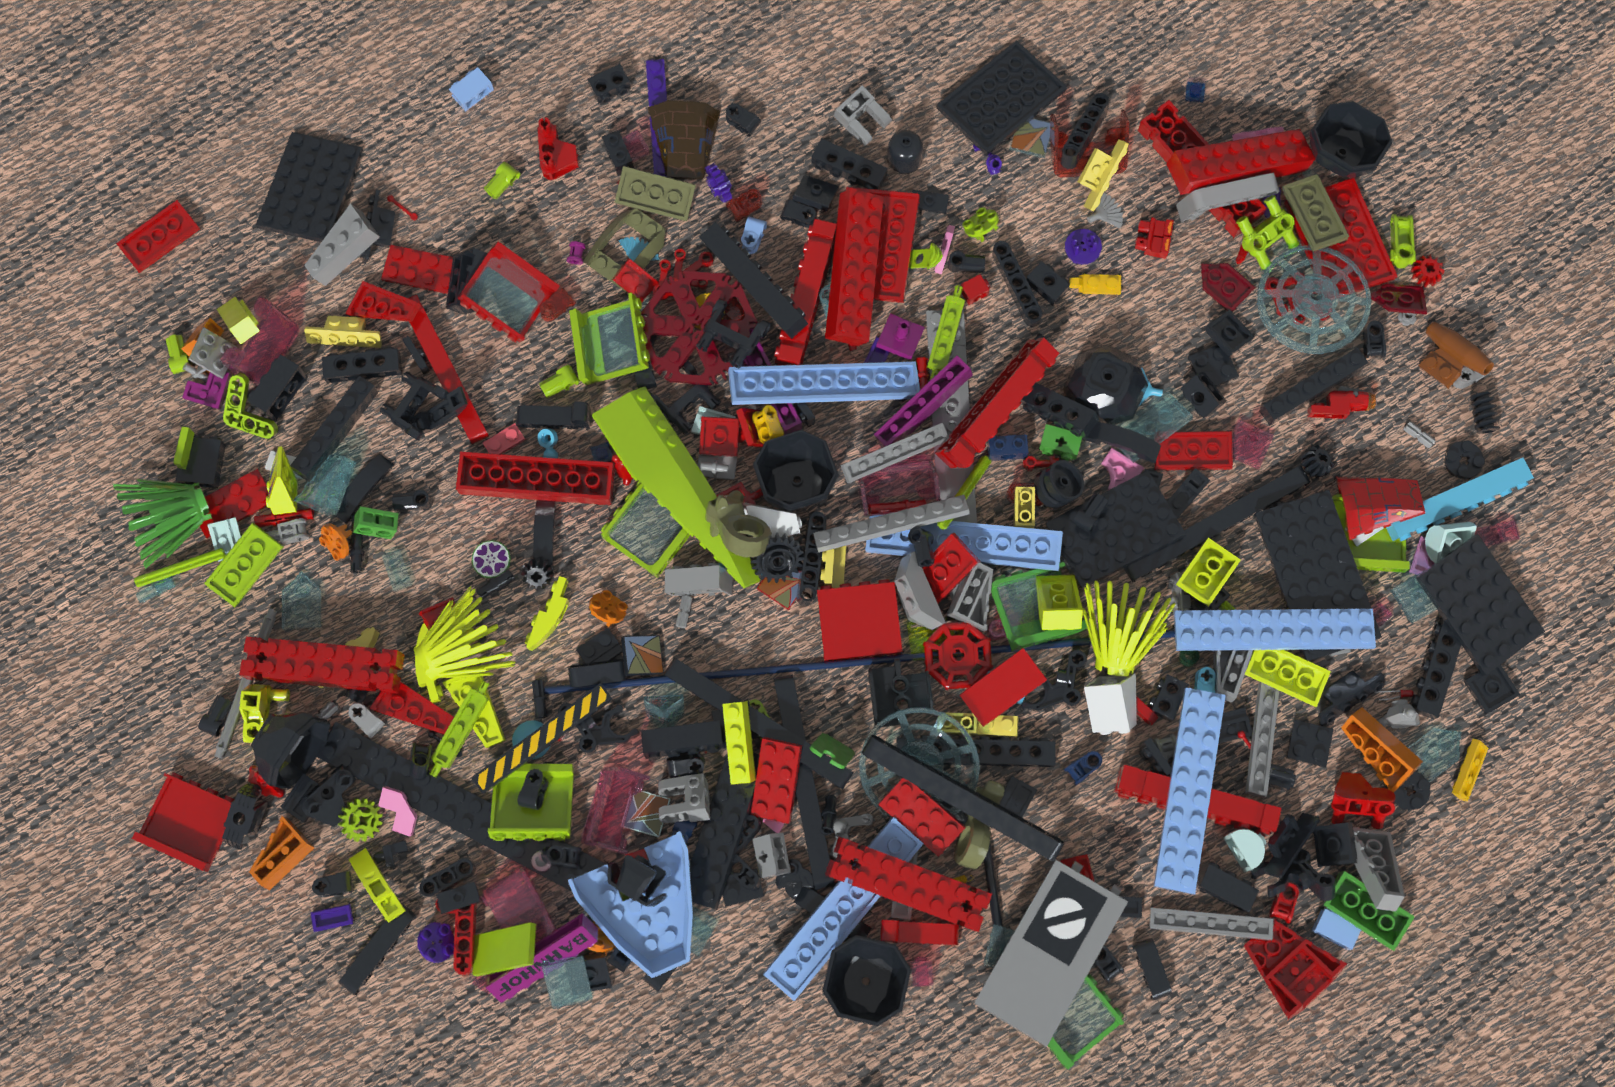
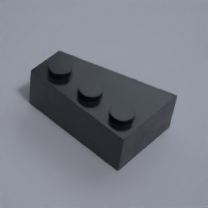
M472 248L453 255L446 309L465 315L475 312L471 308L468 310L460 304L461 301L457 298L488 254L487 252ZM489 267L484 270L467 295L477 304Z

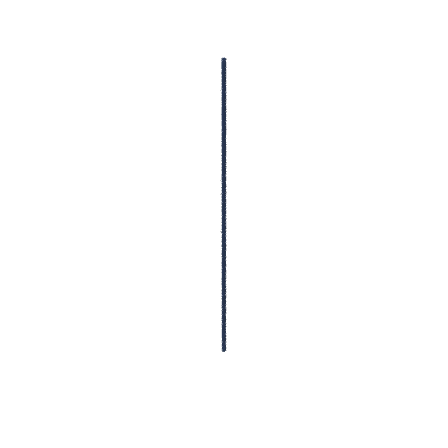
M1166 630L1159 639L1175 637V630ZM1143 632L1140 640H1142L1146 632ZM1090 637L1048 641L1024 649L1025 651L1092 644ZM1010 644L991 646V654L1019 651H1012ZM983 647L978 648V655H984ZM956 650V653L953 654V657L964 656L963 653H960V650ZM932 651L933 659H939L938 651ZM925 652L700 672V674L710 680L894 663V659L897 658L900 659V662L925 660ZM667 676L626 679L618 682L603 683L602 685L605 689L676 682ZM570 684L546 686L545 694L589 691L598 684L582 687H570Z

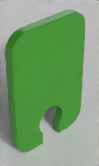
M824 733L810 746V750L819 757H822L824 753L831 756L830 763L840 769H844L855 756V752L851 748Z

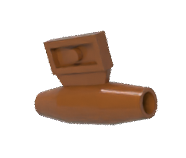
M1437 322L1431 323L1426 329V334L1439 349L1431 351L1418 366L1447 389L1461 376L1463 366L1484 376L1493 369L1494 363L1476 345L1458 332Z

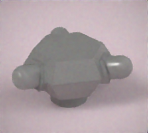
M1407 700L1393 701L1391 703L1392 707L1388 709L1387 714L1377 720L1383 726L1388 725L1392 728H1407L1419 726L1420 724L1418 713L1408 704Z

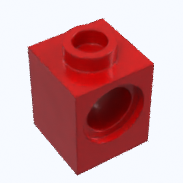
M981 274L960 285L963 287L961 293L968 305L979 301V298L982 299L989 295V282L986 278L983 279Z

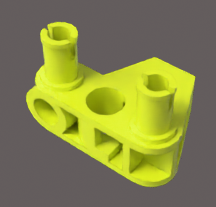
M249 684L241 691L239 709L244 720V743H252L255 738L252 736V731L257 729L259 732L269 717L270 702H289V689H273L270 685Z

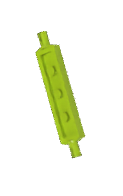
M958 285L955 286L953 296H947L927 366V368L932 370L929 380H932L934 375L936 376L949 362L965 300L960 298L963 287L960 286L958 291Z
M482 680L477 690L470 689L431 757L435 765L429 773L430 775L437 778L442 767L450 769L489 700L484 695L490 685L486 681Z

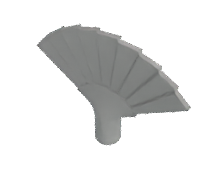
M1103 193L1096 212L1087 216L1088 222L1092 223L1100 219L1121 228L1123 218H1121L1123 212L1119 213L1121 207L1117 208L1118 202L1114 204L1115 199L1111 200L1109 194Z

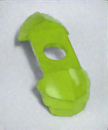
M931 243L930 249L912 250L909 269H931L935 267L943 258L942 251L934 243ZM923 254L922 262L917 264V256Z

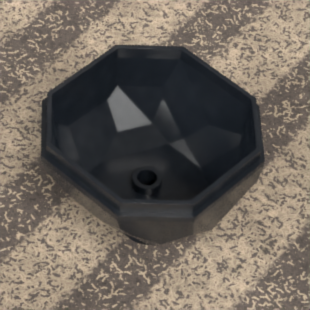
M1354 101L1328 105L1310 131V146L1315 160L1322 167L1341 177L1355 178L1372 173L1376 170L1392 145V138L1385 119Z
M1103 345L1078 355L1063 387V391L1067 398L1096 411L1099 419L1098 422L1117 425L1134 418L1148 383L1135 357L1113 347ZM1109 375L1111 376V379L1107 380L1105 379V376Z
M803 430L766 441L753 463L765 501L787 512L802 509L826 500L839 477L827 441ZM800 479V482L795 483L794 480Z
M304 712L283 713L280 715L271 714L266 719L252 741L251 747L254 751L258 772L269 786L290 789L298 782L303 773L307 774L317 758L316 755L322 744H325L330 729V723L327 722V719Z
M855 935L831 950L822 992L837 1017L878 1027L903 1010L911 968L897 945ZM867 977L870 979L869 985L862 983L863 978Z

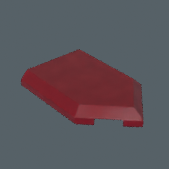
M1201 263L1202 289L1227 311L1231 310L1233 312L1256 288L1228 263Z
M1384 284L1378 291L1368 295L1370 299L1389 312L1427 315L1423 286Z

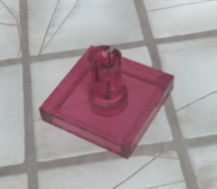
M1238 420L1232 433L1233 459L1259 470L1274 435Z

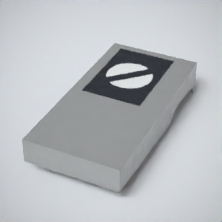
M1057 860L1054 862L974 1002L975 1005L1045 1047L1048 1046L1128 901L1119 897L1122 888L1114 884L1111 891L1081 875L1079 872L1083 866L1077 862H1074L1071 868Z

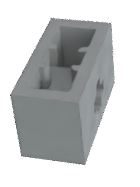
M783 833L767 834L753 839L759 876L761 878L790 873Z

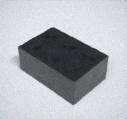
M280 354L271 363V368L267 374L265 373L261 377L256 389L250 392L247 401L257 412L276 423L308 376L299 365Z

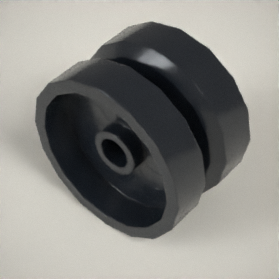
M1059 460L1036 475L1034 480L1035 492L1040 501L1047 507L1053 509L1062 508L1082 495L1084 479L1079 469L1073 463Z

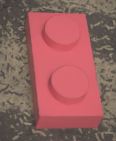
M514 423L484 441L483 445L489 454H503L525 441V438Z

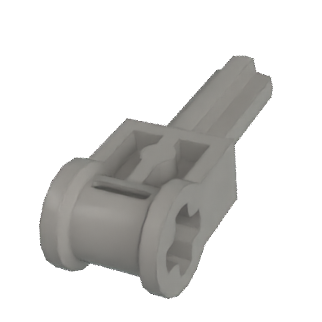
M303 518L277 524V530L266 532L283 545L309 539L305 526L307 520Z

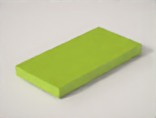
M251 523L204 584L233 607H237L284 546L255 523Z
M530 922L475 935L472 975L482 976L533 965L536 924Z

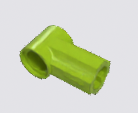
M503 162L497 168L496 175L484 187V191L497 200L509 185H514L512 183L519 179L521 174L507 162Z
M171 335L166 339L170 356L168 363L171 372L177 374L185 371L183 366L186 362L190 364L189 356L181 349L185 344L183 336Z
M566 365L557 370L555 375L540 382L539 386L546 398H549L564 389L569 390V387L574 384L578 385L580 381L571 365Z

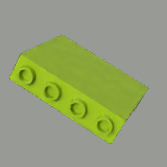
M1341 494L1333 495L1332 499L1358 570L1405 573L1410 569V561H1406V540L1400 541V539L1392 541L1386 528H1383L1358 546L1355 545L1353 540H1349Z
M524 764L494 786L490 828H488L490 838L497 841H502L505 838H513L516 841H522L525 838H533L536 841H543L545 838H553L556 841L570 839L574 786L573 764ZM533 769L540 770L549 782L542 807L539 810L518 805V795L523 787L526 775Z

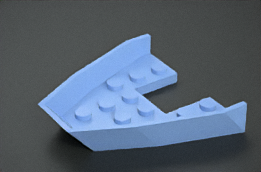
M681 831L644 848L651 866L657 865L666 871L665 877L659 884L660 886L655 889L649 898L651 900L660 894L666 893L668 897L657 906L646 907L631 898L623 901L619 891L608 883V864L568 880L577 902L613 944L651 978L690 962L693 912L688 849Z

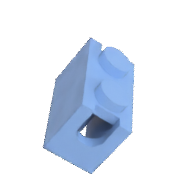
M477 67L475 70L469 71L462 80L455 82L449 90L452 93V97L466 112L492 92L494 88L491 81Z
M1321 909L1311 930L1346 950L1353 949L1361 932L1359 928L1330 909Z

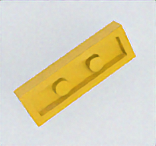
M1472 739L1467 749L1465 760L1460 766L1458 778L1453 784L1452 793L1460 800L1466 802L1469 800L1488 751V747L1477 739Z

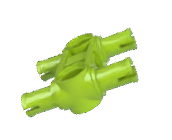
M1275 195L1269 196L1264 200L1271 215L1253 229L1247 216H1243L1236 221L1243 233L1242 247L1256 258L1261 270L1272 266V262L1265 252L1266 248L1282 236L1288 249H1293L1300 244L1293 232V216L1287 214L1286 210L1281 209Z

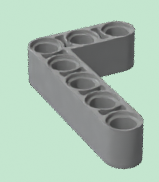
M1270 173L1192 191L1177 203L1176 207L1181 223H1184L1185 220L1197 219L1209 209L1268 197L1280 191L1275 174Z

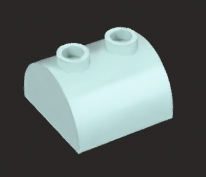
M1472 522L1432 526L1425 538V546L1429 558L1434 563H1437L1473 537L1477 526Z
M1243 829L1223 837L1243 872L1256 868L1262 862L1265 854L1264 845L1266 844L1262 834L1257 835L1250 830Z

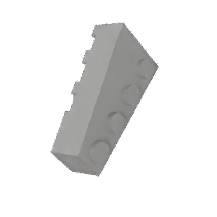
M350 203L304 266L312 278L326 286L380 236L364 213Z

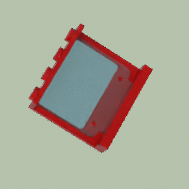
M498 241L494 243L457 299L461 301L460 304L468 310L471 308L477 312V317L484 321L487 319L492 323L491 326L499 332L501 330L508 334L507 338L516 343L517 341H524L525 334L551 295L558 290L560 285Z

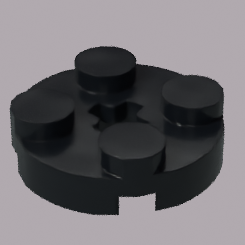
M1466 440L1456 442L1447 449L1444 464L1452 476L1470 479L1482 470L1485 459L1481 450L1471 441ZM1460 456L1468 458L1467 465L1460 463Z
M1414 771L1394 792V804L1407 811L1420 809L1428 802L1430 797L1429 781L1423 775ZM1411 785L1415 793L1408 796L1407 791L1404 789Z

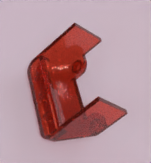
M1121 110L1120 127L1108 129L1105 133V141L1090 142L1077 166L1072 169H1066L1061 165L1062 149L1068 140V135L1064 131H1058L1059 127L1055 115L1051 114L1050 146L1055 175L1060 178L1079 177L1095 148L1110 156L1118 140L1129 143L1130 122L1125 110ZM1128 147L1127 153L1120 160L1115 174H1120L1127 168Z

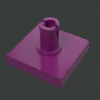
M890 314L876 347L912 360L925 327Z

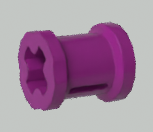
M572 241L569 243L570 253L566 261L570 264L582 265V255L586 245Z

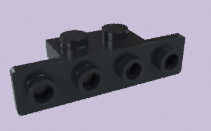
M376 189L369 196L368 205H371L370 212L367 211L366 218L380 236L373 245L389 248L396 211L377 207L380 190ZM371 246L360 255V257H363V264H366L369 260Z
M1352 670L1325 688L1322 695L1331 706L1318 714L1319 724L1323 727L1331 724L1337 717L1349 712L1358 703L1364 702L1374 692H1379L1385 686L1384 674L1380 672L1365 682Z
M1302 813L1296 821L1294 815L1286 814L1279 823L1277 831L1274 832L1267 843L1273 857L1264 869L1265 874L1277 878L1284 876L1320 822L1318 816Z

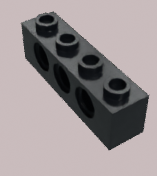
M822 138L811 157L812 164L816 169H825L836 178L843 177L847 179L846 181L849 184H858L864 189L880 190L888 173V168ZM834 158L836 161L829 162L828 159ZM845 166H852L853 169L847 170V169H845L844 167H845ZM867 173V174H869L870 176H869V177H862L861 174Z
M385 347L384 350L367 349L365 352L359 353L349 351L341 355L331 353L322 357L323 379L326 383L353 381L358 376L370 379L402 375L401 353L395 347ZM385 359L382 365H377L379 360ZM360 362H366L365 366L358 367ZM342 364H347L345 369H339Z
M1038 383L1032 386L1033 390L1030 394L1022 398L1021 402L1025 411L1028 413L1034 412L1045 421L1050 420L1061 429L1066 428L1077 437L1082 436L1087 439L1099 421L1096 411Z

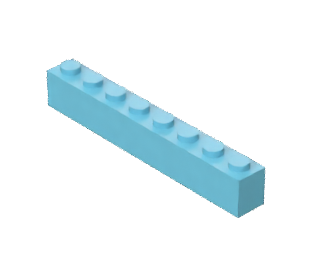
M1520 458L1423 501L1425 514L1403 522L1391 523V526L1386 527L1392 541L1397 539L1404 541L1412 537L1411 533L1415 531L1417 534L1428 530L1427 526L1431 524L1435 526L1444 523V519L1449 516L1451 519L1462 515L1461 511L1465 509L1468 512L1478 508V504L1481 502L1488 504L1496 500L1495 496L1499 494L1501 497L1512 493L1511 489L1515 487L1518 490L1528 486V481L1534 477L1524 458Z

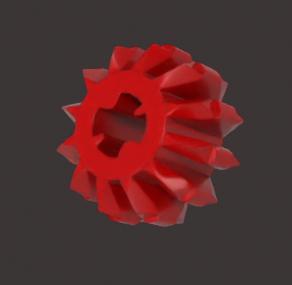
M1431 254L1427 257L1420 256L1419 260L1413 263L1414 267L1411 268L1410 272L1414 273L1412 279H1419L1417 285L1423 282L1425 288L1429 284L1434 286L1436 282H1440L1442 279L1441 275L1444 274L1445 270L1441 268L1443 263L1437 262L1438 257L1432 259Z

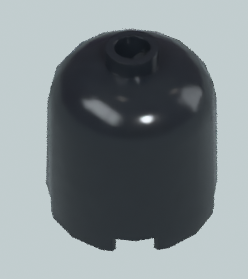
M911 130L898 131L891 137L888 143V165L900 174L915 172L923 161L922 140L917 133Z

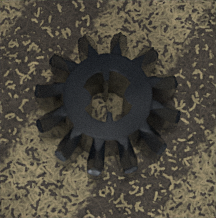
M1316 445L1307 448L1300 459L1302 460L1301 465L1305 467V471L1309 472L1310 477L1315 476L1319 478L1330 473L1334 466L1332 462L1334 458L1329 455L1330 452H1327L1325 447Z
M537 557L535 562L531 558L529 563H524V570L521 571V575L524 576L523 582H529L528 588L533 585L537 591L539 586L542 589H546V584L551 585V578L554 577L555 573L551 571L553 569L552 565L547 566V559L541 562V558Z

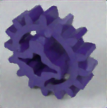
M714 163L706 166V173L708 174L706 182L714 197H720L723 203L731 200L732 194L730 189L732 185L725 171L718 169Z

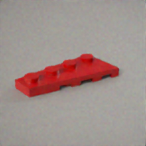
M362 281L345 314L352 317L413 322L421 305L416 301Z
M400 682L399 694L381 691L369 708L372 711L443 735L454 719L452 715L402 682Z

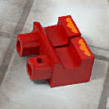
M1151 217L1150 221L1140 220L1137 232L1147 234V238L1137 237L1135 249L1144 251L1145 255L1166 259L1169 253L1174 220L1166 219V221H1160Z

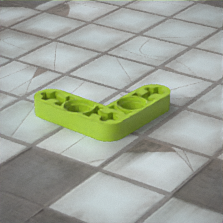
M243 373L232 376L229 381L223 420L226 425L266 439L276 435L278 426L274 421L245 411L249 378ZM240 379V383H242L243 385L239 386V382H237L236 380ZM233 395H236V396L239 397V399H240V404H239V405H237V404H235V403L233 402V400H232ZM247 419L254 421V428L247 425ZM269 426L268 428L269 430H271V432L268 433V429L264 427Z

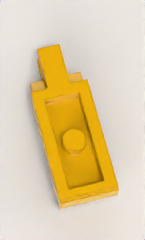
M1083 274L1079 275L1078 278H1070L1069 288H1078V291L1083 294L1120 295L1121 275Z

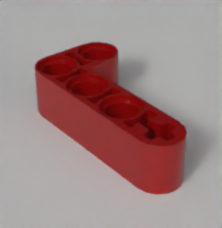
M436 900V908L440 911L438 901ZM477 903L472 904L467 910L460 908L446 913L455 914L453 967L455 972L460 975H469L473 971ZM465 919L470 921V927L467 930L461 928V923ZM463 940H468L470 944L466 951H463L460 947ZM460 954H469V957H465V963H467L469 966L468 968H465L463 972V968H460V964H463L464 957H460Z
M881 920L880 941L956 946L959 945V925Z

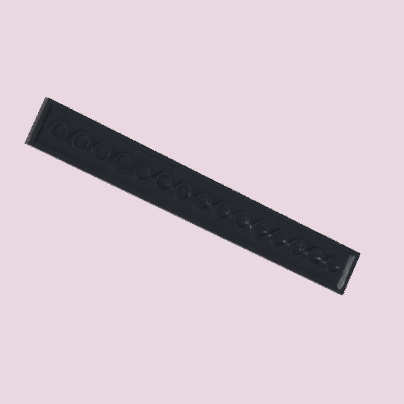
M337 722L334 723L326 743L322 744L316 755L317 758L336 768L343 764L355 778L382 791L384 786L403 791L410 807L570 891L572 890L568 882L569 879H574L606 865V863L580 851L578 861L580 868L551 865L546 871L536 870L531 862L536 852L542 851L547 846L572 845L564 841H556L553 838H545L543 841H536L533 838H525L522 841L505 838L502 841H497L490 838L488 828H490L492 803L440 776L436 778L430 775L431 771L429 770L425 778H413L409 772L410 760ZM551 850L549 854L552 860H554L556 853L554 850Z

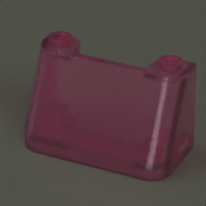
M259 296L254 304L255 314L262 318L258 325L260 331L250 338L244 350L231 347L225 351L220 359L232 374H245L249 378V383L258 386L261 377L265 373L267 374L274 359L278 358L280 354L284 357L286 356L300 332L296 322L269 300Z
M522 865L483 890L484 895L481 896V899L486 907L490 906L501 929L530 922L535 923V943L557 930V927L553 925L555 922L540 898L534 882L529 880L531 875L528 869Z

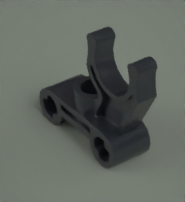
M1081 650L1072 651L1069 655L1067 670L1058 668L1056 684L1051 685L1048 679L1041 684L1045 690L1044 698L1036 704L1024 701L1021 704L1022 709L1041 712L1061 704H1065L1070 709L1077 708L1081 703V694L1077 689H1074L1076 671H1080L1086 666L1087 659L1085 653ZM1076 656H1079L1083 661L1075 664L1072 659H1076ZM1073 694L1075 699L1078 700L1071 703L1070 699L1067 698L1068 695Z
M563 703L559 706L558 714L571 704ZM617 705L614 709L604 714L601 726H597L591 716L576 726L583 736L579 741V747L585 755L595 754L598 746L626 744L629 740L639 735L636 728H633L626 735H617L611 730L610 722L612 718L623 712L621 705ZM587 741L593 742L591 744L592 749L590 750L584 749L586 747L585 743Z
M1303 849L1300 850L1284 876L1279 878V881L1275 884L1267 886L1269 897H1274L1286 891L1289 881H1294L1301 891L1309 888L1323 901L1333 900L1336 896L1335 878L1331 874L1320 875L1311 866V854ZM1269 861L1262 862L1256 868L1250 870L1251 878L1255 880L1264 875V869Z

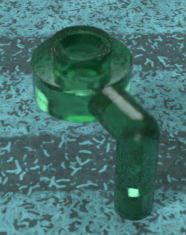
M1180 651L1179 661L1187 667L1196 665L1200 658L1199 651ZM1185 656H1190L1191 660H1188Z

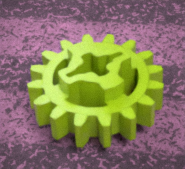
M355 798L354 804L348 801V808H341L344 814L338 816L342 819L338 826L344 827L341 833L347 834L346 838H353V841L359 842L361 839L365 842L367 841V836L374 838L373 832H379L377 825H382V822L378 821V818H381L383 815L377 813L380 807L374 806L375 802H368L365 798H362L361 801ZM359 807H366L367 810L364 809L363 811H361V810L358 809V808H359ZM360 829V830H362L363 832H362V833H355L354 830Z

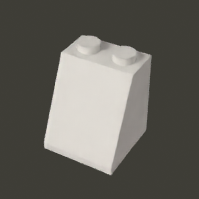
M743 503L745 515H751L766 522L770 527L772 538H775L776 533H779L780 537L784 533L787 536L800 533L799 528L802 527L800 517L796 516L795 513Z
M1135 673L1133 675L1129 674L1127 677L1114 675L1099 676L1084 687L1093 733L1100 732L1101 735L1112 733V731H1118L1120 734L1130 732L1137 725Z

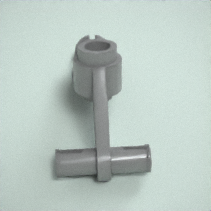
M867 813L861 816L837 818L834 821L836 840L829 855L837 857L838 853L833 851L839 836L850 840L848 834L851 827L873 825V822H875L873 816Z

